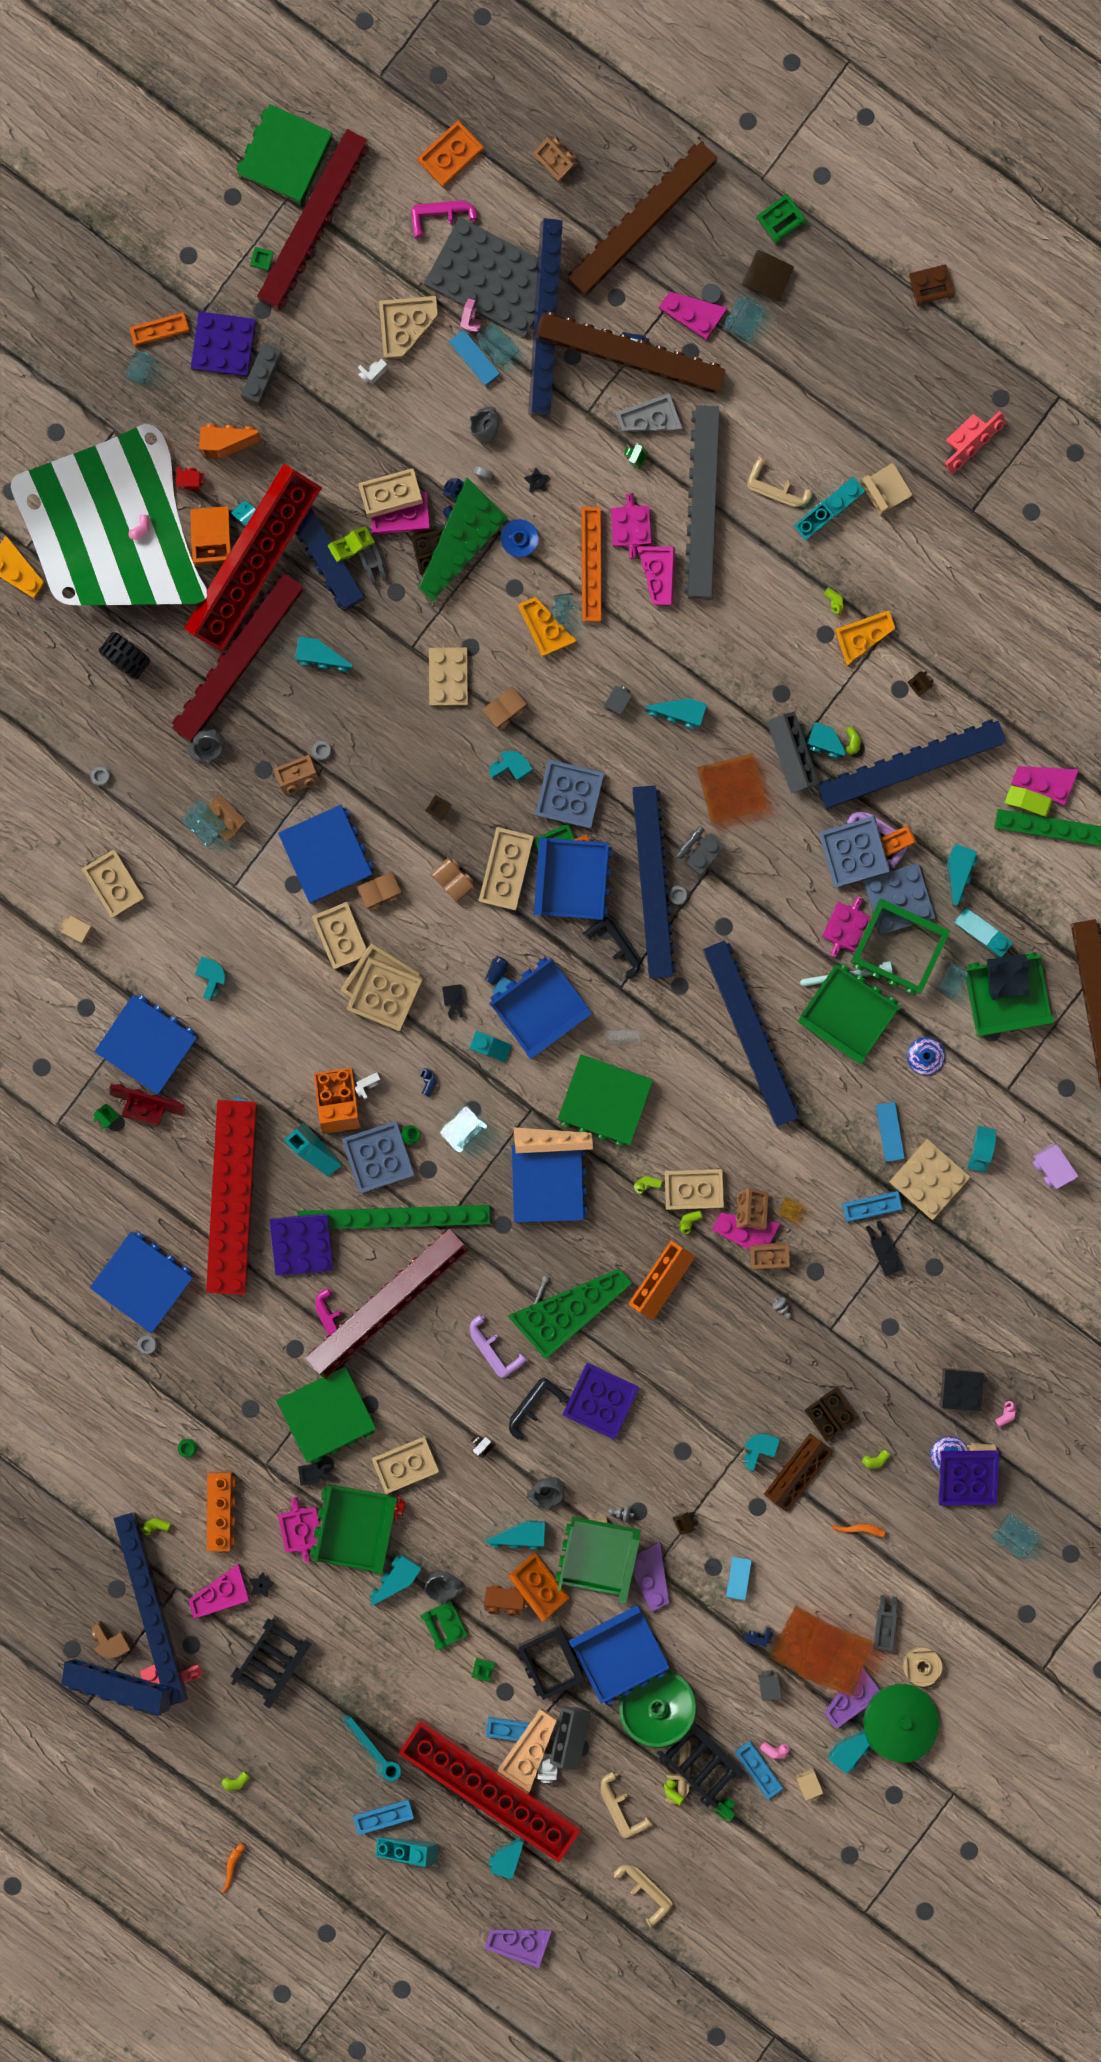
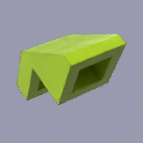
M366 526L353 530L345 538L331 542L328 548L336 562H339L368 548L375 541Z
M1012 785L1005 800V804L1008 806L1021 808L1031 814L1043 817L1048 816L1053 802L1052 798Z

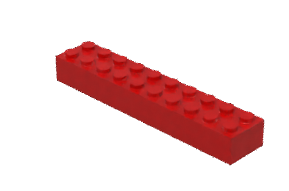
M283 464L207 589L206 599L198 604L184 627L185 630L223 652L321 491V486L288 465Z
M217 1100L206 1293L245 1295L247 1293L258 1102Z
M423 1718L419 1719L399 1749V1755L558 1863L581 1831L579 1824L532 1792L526 1791L499 1773L498 1769Z

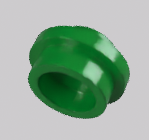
M413 1125L404 1127L401 1132L403 1141L410 1145L417 1143L420 1138L419 1129Z
M183 1439L178 1444V1452L182 1457L190 1458L197 1452V1444L192 1439Z

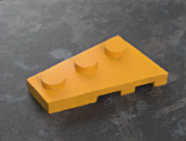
M5 536L0 544V578L35 599L45 583L8 537Z
M536 597L517 605L541 657L576 643L577 640L565 630L561 623L556 621L549 610Z
M889 610L834 629L846 665H849L854 659L895 629Z

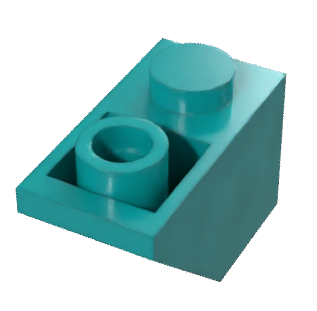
M815 722L807 742L810 751L816 753L823 751L834 759L843 758L845 750L834 728Z

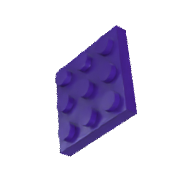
M198 311L191 369L248 377L256 320Z
M328 1213L270 1218L276 1276L333 1271Z
M587 1362L562 1415L615 1440L639 1386Z
M940 1451L939 1506L997 1505L999 1451Z

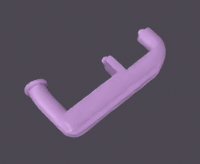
M856 812L849 817L846 824L869 818L873 815L865 812ZM876 818L880 835L883 837L896 831ZM908 847L895 852L890 860L887 859L891 868L895 869V866L899 863Z
M478 1315L470 1324L471 1338L499 1377H507L526 1361H529L527 1357L520 1353L515 1361L505 1366L490 1345L491 1342L498 1338V1335L496 1334L486 1340L478 1329V1326L485 1322V1316Z

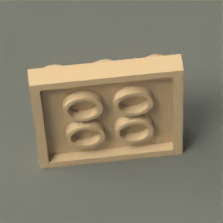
M369 956L348 1003L347 1010L400 1031L422 982V978Z
M926 1139L892 1177L889 1183L933 1220L968 1181L970 1176Z

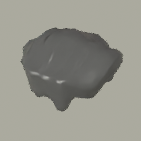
M488 406L479 409L474 416H470L472 435L483 444L493 440L497 435L500 424L496 408Z
M214 729L200 731L193 738L192 745L188 747L189 756L196 762L210 764L222 754L225 742L224 736Z
M556 1477L540 1479L533 1489L527 1492L528 1500L534 1506L551 1510V1507L558 1505L563 1500L565 1483Z
M447 1571L431 1573L425 1582L426 1595L433 1600L443 1602V1604L462 1594L465 1589L464 1583Z

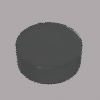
M707 284L704 286L701 296L703 301L715 304L720 299L721 291L717 285Z

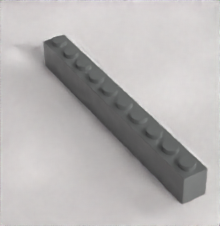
M696 405V410L692 411L691 422H695V430H691V441H694V449H690V460H693V468L689 469V479H693L692 487H689L688 498H692V506H688L687 517H691V525H687V536H690V544H686V555H689V563L685 564V574H689L688 582H685L684 593H688V599L710 600L712 595L719 406Z

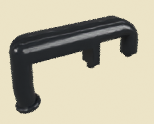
M604 917L603 920L598 921L582 934L587 939L592 940V936L606 928L621 950L612 956V959L615 960L624 954L633 967L625 972V978L632 979L640 971L639 956L612 917Z
M541 1378L512 1414L509 1422V1431L517 1440L524 1438L522 1436L523 1433L516 1427L526 1415L534 1421L538 1420L530 1412V1409L546 1389L560 1400L559 1403L569 1398L550 1380Z

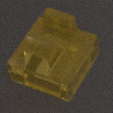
M785 1196L777 1214L795 1222L803 1205Z

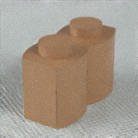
M512 686L487 705L483 712L497 729L499 727L504 729L511 723L510 719L513 716L519 717L526 711L525 707L527 704Z
M447 858L431 875L457 903L474 887L471 884L474 881L467 873L463 875L459 871L461 866L454 859L450 861Z
M389 872L357 887L366 908H371L372 910L380 908L382 906L381 903L389 900L390 903L399 899V895L402 894L393 872Z

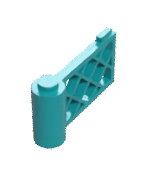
M344 1715L341 1720L377 1763V1775L390 1782L397 1780L401 1774L399 1765L385 1759L350 1716Z

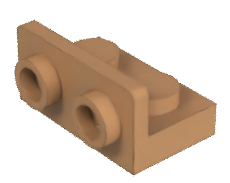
M549 136L532 154L558 181H561L579 163L576 161L577 157L570 150L567 151L563 147L564 143L558 137Z
M310 755L274 768L285 796L295 794L299 790L312 787L320 782Z
M220 794L201 813L205 821L225 841L235 836L246 822Z
M750 1187L739 1191L737 1196L736 1227L740 1229L750 1227L761 1231L765 1230L767 1225L768 1192Z
M789 1243L750 1245L751 1269L764 1271L766 1268L783 1270L785 1267H790Z

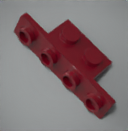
M111 1084L109 1087V1095L127 1100L122 1112V1117L159 1127L164 1111L180 1116L184 1114L185 1105L177 1100L170 1101L163 1099L159 1095H150L142 1090L126 1088L121 1084Z

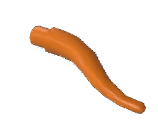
M857 1524L849 1527L831 1526L832 1529L841 1532H866L882 1538L885 1535V1530L872 1524Z
M242 1842L234 1848L229 1856L225 1886L221 1890L222 1893H225L233 1878L235 1864L246 1848V1845Z

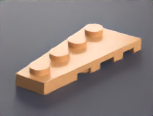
M513 1127L516 1153L593 1149L591 1133Z
M540 1708L497 1771L530 1792L557 1718L543 1708Z

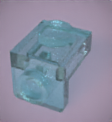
M137 351L131 356L125 377L141 384L145 383L154 358L150 357L147 352Z
M573 593L554 595L555 606H551L553 618L557 617L558 625L565 624L564 611L574 609Z
M951 964L937 989L954 998L968 972L958 965Z

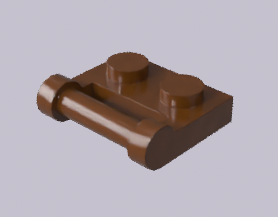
M946 264L909 273L917 307L923 306V303L955 297ZM945 286L944 291L924 296L920 294L921 291Z

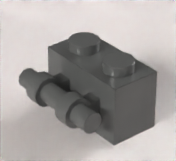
M700 825L689 834V839L685 844H681L680 850L675 855L680 860L687 855L690 859L685 865L699 876L703 874L725 846L711 833L706 839L702 838L701 835L705 829ZM697 841L701 845L693 853L690 848Z

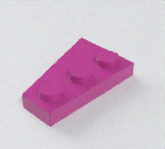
M669 292L659 306V310L705 341L727 311L726 307Z
M1018 766L1010 785L1028 789L1052 798L1053 802L1064 806L1078 769Z
M720 1213L711 1230L750 1250V1245L770 1244L780 1223L767 1221L766 1229L762 1231L750 1227L740 1229L736 1227V1215Z

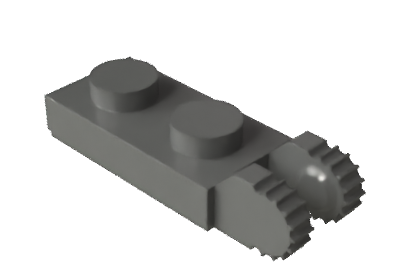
M374 543L359 552L365 572L367 571L371 584H376L375 576L371 569L376 567L379 568L381 579L383 581L387 580L376 544Z
M881 1595L879 1610H877L873 1649L893 1652L897 1621V1597L893 1596L891 1599V1611H884L886 1598L885 1595Z

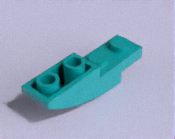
M853 476L793 526L804 540H807L842 513L866 491Z

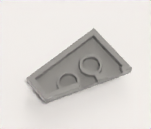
M669 393L615 413L622 432L682 430Z

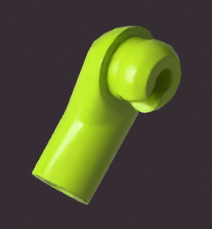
M851 726L845 730L850 738L849 746L846 747L848 755L858 753L861 745L860 736L854 726Z
M644 1176L635 1182L634 1190L636 1193L641 1194L649 1187L660 1189L662 1180Z
M700 1210L685 1214L679 1224V1230L682 1234H689L693 1222L703 1219Z
M883 1449L878 1457L871 1458L869 1455L865 1456L862 1459V1463L868 1469L880 1468L891 1454Z
M152 1518L142 1525V1533L149 1536L157 1529L168 1532L171 1523L158 1518Z
M243 1771L237 1779L231 1780L226 1777L222 1780L221 1784L226 1791L240 1790L251 1776L246 1771Z

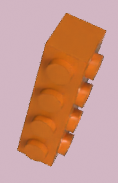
M671 1240L628 1304L653 1321L695 1259V1256Z
M209 1471L207 1474V1551H230L232 1546H235V1535H232V1527H235V1515H232V1508H235L236 1497L232 1496V1488L236 1487V1477H232L233 1472Z

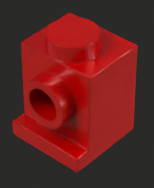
M177 467L176 486L178 489L201 490V485L205 484V473H200L196 468H185V471H183L181 467Z

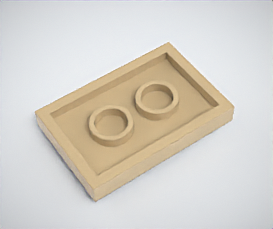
M413 468L358 483L367 518L423 503Z
M467 647L429 648L430 706H468Z
M115 849L82 868L83 873L111 918L116 917L145 899Z
M348 902L312 916L333 970L359 960L367 948Z
M722 1169L664 1171L666 1210L724 1208Z
M425 1436L371 1458L385 1494L439 1472Z

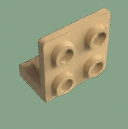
M893 463L871 476H865L860 482L879 515L912 496L911 491Z

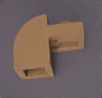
M101 1621L91 1627L93 1638L95 1641L100 1642L94 1649L103 1657L115 1658L131 1650L133 1647L124 1630L109 1637Z

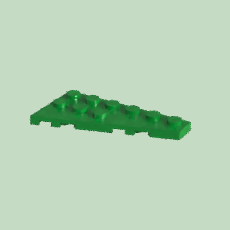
M468 477L465 478L461 492L458 494L454 508L441 533L438 545L418 586V589L430 601L436 599L508 519Z
M619 1268L507 1316L546 1359L631 1285L632 1282Z

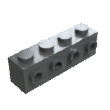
M790 712L768 720L769 731L791 794L818 785L819 781L796 713Z

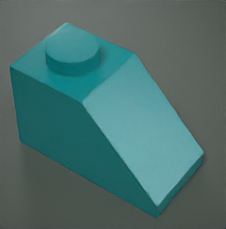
M476 1031L469 1049L506 1062L512 1044Z
M519 1837L498 1848L495 1855L490 1856L488 1866L491 1867L490 1873L513 1879L524 1843L523 1838Z

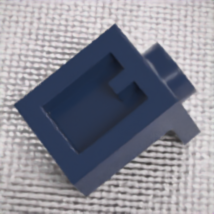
M451 478L444 485L445 491L443 495L456 500L464 482L458 478Z
M765 1626L763 1636H760V1632L749 1630V1633L744 1632L742 1640L743 1642L766 1647L767 1643H771L773 1632L770 1631V1626Z

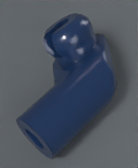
M423 1068L420 1071V1076L423 1078L425 1086L421 1093L430 1097L437 1080L431 1069Z

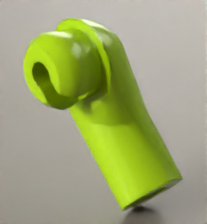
M828 587L823 595L831 600L832 613L840 614L844 609L843 597Z
M668 1779L667 1783L664 1784L665 1795L681 1806L685 1798L676 1792L675 1786L677 1782Z

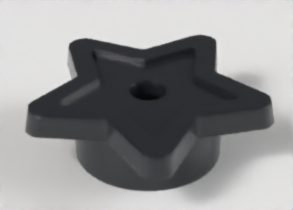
M535 468L532 475L524 477L530 484V492L536 489L546 491L545 482L549 475H543Z
M264 1572L258 1578L249 1579L253 1585L252 1595L260 1593L268 1597V1588L274 1585V1582L267 1580Z

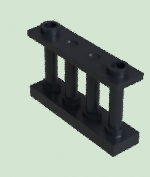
M275 1615L272 1620L268 1618L262 1628L265 1631L241 1668L236 1667L230 1676L233 1678L232 1685H235L237 1680H240L263 1695L265 1699L263 1705L269 1709L313 1642L308 1637L304 1641L302 1639L299 1641L274 1623L278 1618ZM268 1632H273L293 1645L295 1650H297L294 1657L285 1655L264 1641ZM260 1647L285 1663L284 1666L287 1668L283 1673H278L253 1657V1655ZM248 1663L274 1679L273 1682L276 1683L274 1688L267 1689L242 1673Z
M695 1723L689 1733L681 1741L674 1744L665 1754L660 1750L656 1752L659 1756V1762L665 1767L669 1765L701 1796L700 1801L707 1808L709 1806L713 1808L718 1806L713 1799L732 1778L742 1779L746 1774ZM690 1737H695L699 1741V1746L678 1767L671 1758ZM709 1750L713 1754L712 1760L692 1781L685 1772L704 1751ZM718 1764H723L727 1768L725 1775L706 1794L698 1786Z

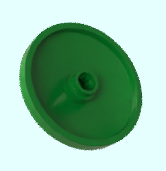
M667 1670L668 1674L657 1678L656 1675L649 1679L650 1683L641 1688L639 1684L632 1687L633 1692L625 1696L621 1695L619 1714L623 1727L635 1741L647 1747L665 1748L678 1743L689 1733L695 1722L697 1705L694 1693L681 1676Z
M892 1684L879 1690L869 1701L864 1714V1732L871 1748L884 1759L898 1763L912 1762L924 1756L933 1746L939 1729L938 1713L931 1698L918 1687L909 1684Z

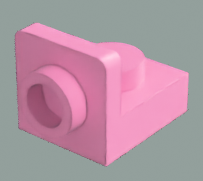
M468 298L464 306L460 327L470 332H478L482 320L475 318L477 308H474L475 300Z

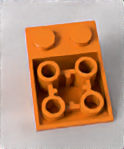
M206 424V427L201 426L199 450L203 457L224 458L260 442L262 438L259 430H255V427L245 426L244 429H236V426L225 425V428H220L215 424Z
M229 506L190 509L193 564L195 567L223 564L232 550Z
M352 1067L314 1073L319 1122L322 1133L327 1134L361 1128Z

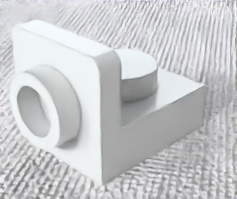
M382 359L379 362L375 361L370 366L369 372L360 365L358 367V376L365 383L369 381L373 385L388 370V366Z
M378 1072L356 1082L358 1086L355 1087L359 1098L362 1096L364 1100L369 1098L364 1087L367 1086L370 1089L378 1085L377 1081L381 1079Z
M545 1752L538 1768L537 1779H541V1782L552 1783L553 1780H557V1766L550 1764L551 1753Z

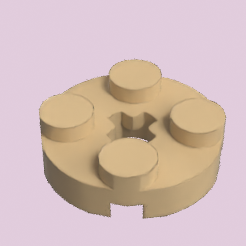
M916 1647L907 1652L903 1661V1670L906 1677L915 1685L929 1686L940 1677L942 1662L934 1650L928 1647ZM922 1661L928 1664V1667L923 1672L920 1668H917Z

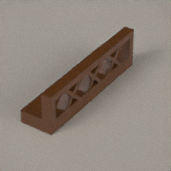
M810 1433L764 1495L788 1512L834 1451ZM824 1448L826 1451L821 1457H818V1454ZM812 1465H813V1468L811 1469V1471H810V1472H807V1469L809 1468V1466H812ZM801 1481V1484L795 1488L796 1483ZM789 1496L788 1501L783 1505V1500Z

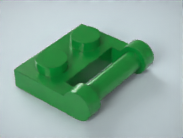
M788 194L756 216V219L775 245L779 244L783 237L798 226H803L807 223L806 218ZM794 215L796 217L794 221L776 233L774 231L775 227L790 216Z
M452 1600L420 1615L435 1642L434 1647L436 1650L442 1649L468 1635ZM437 1615L447 1636L446 1639H441L431 1616Z

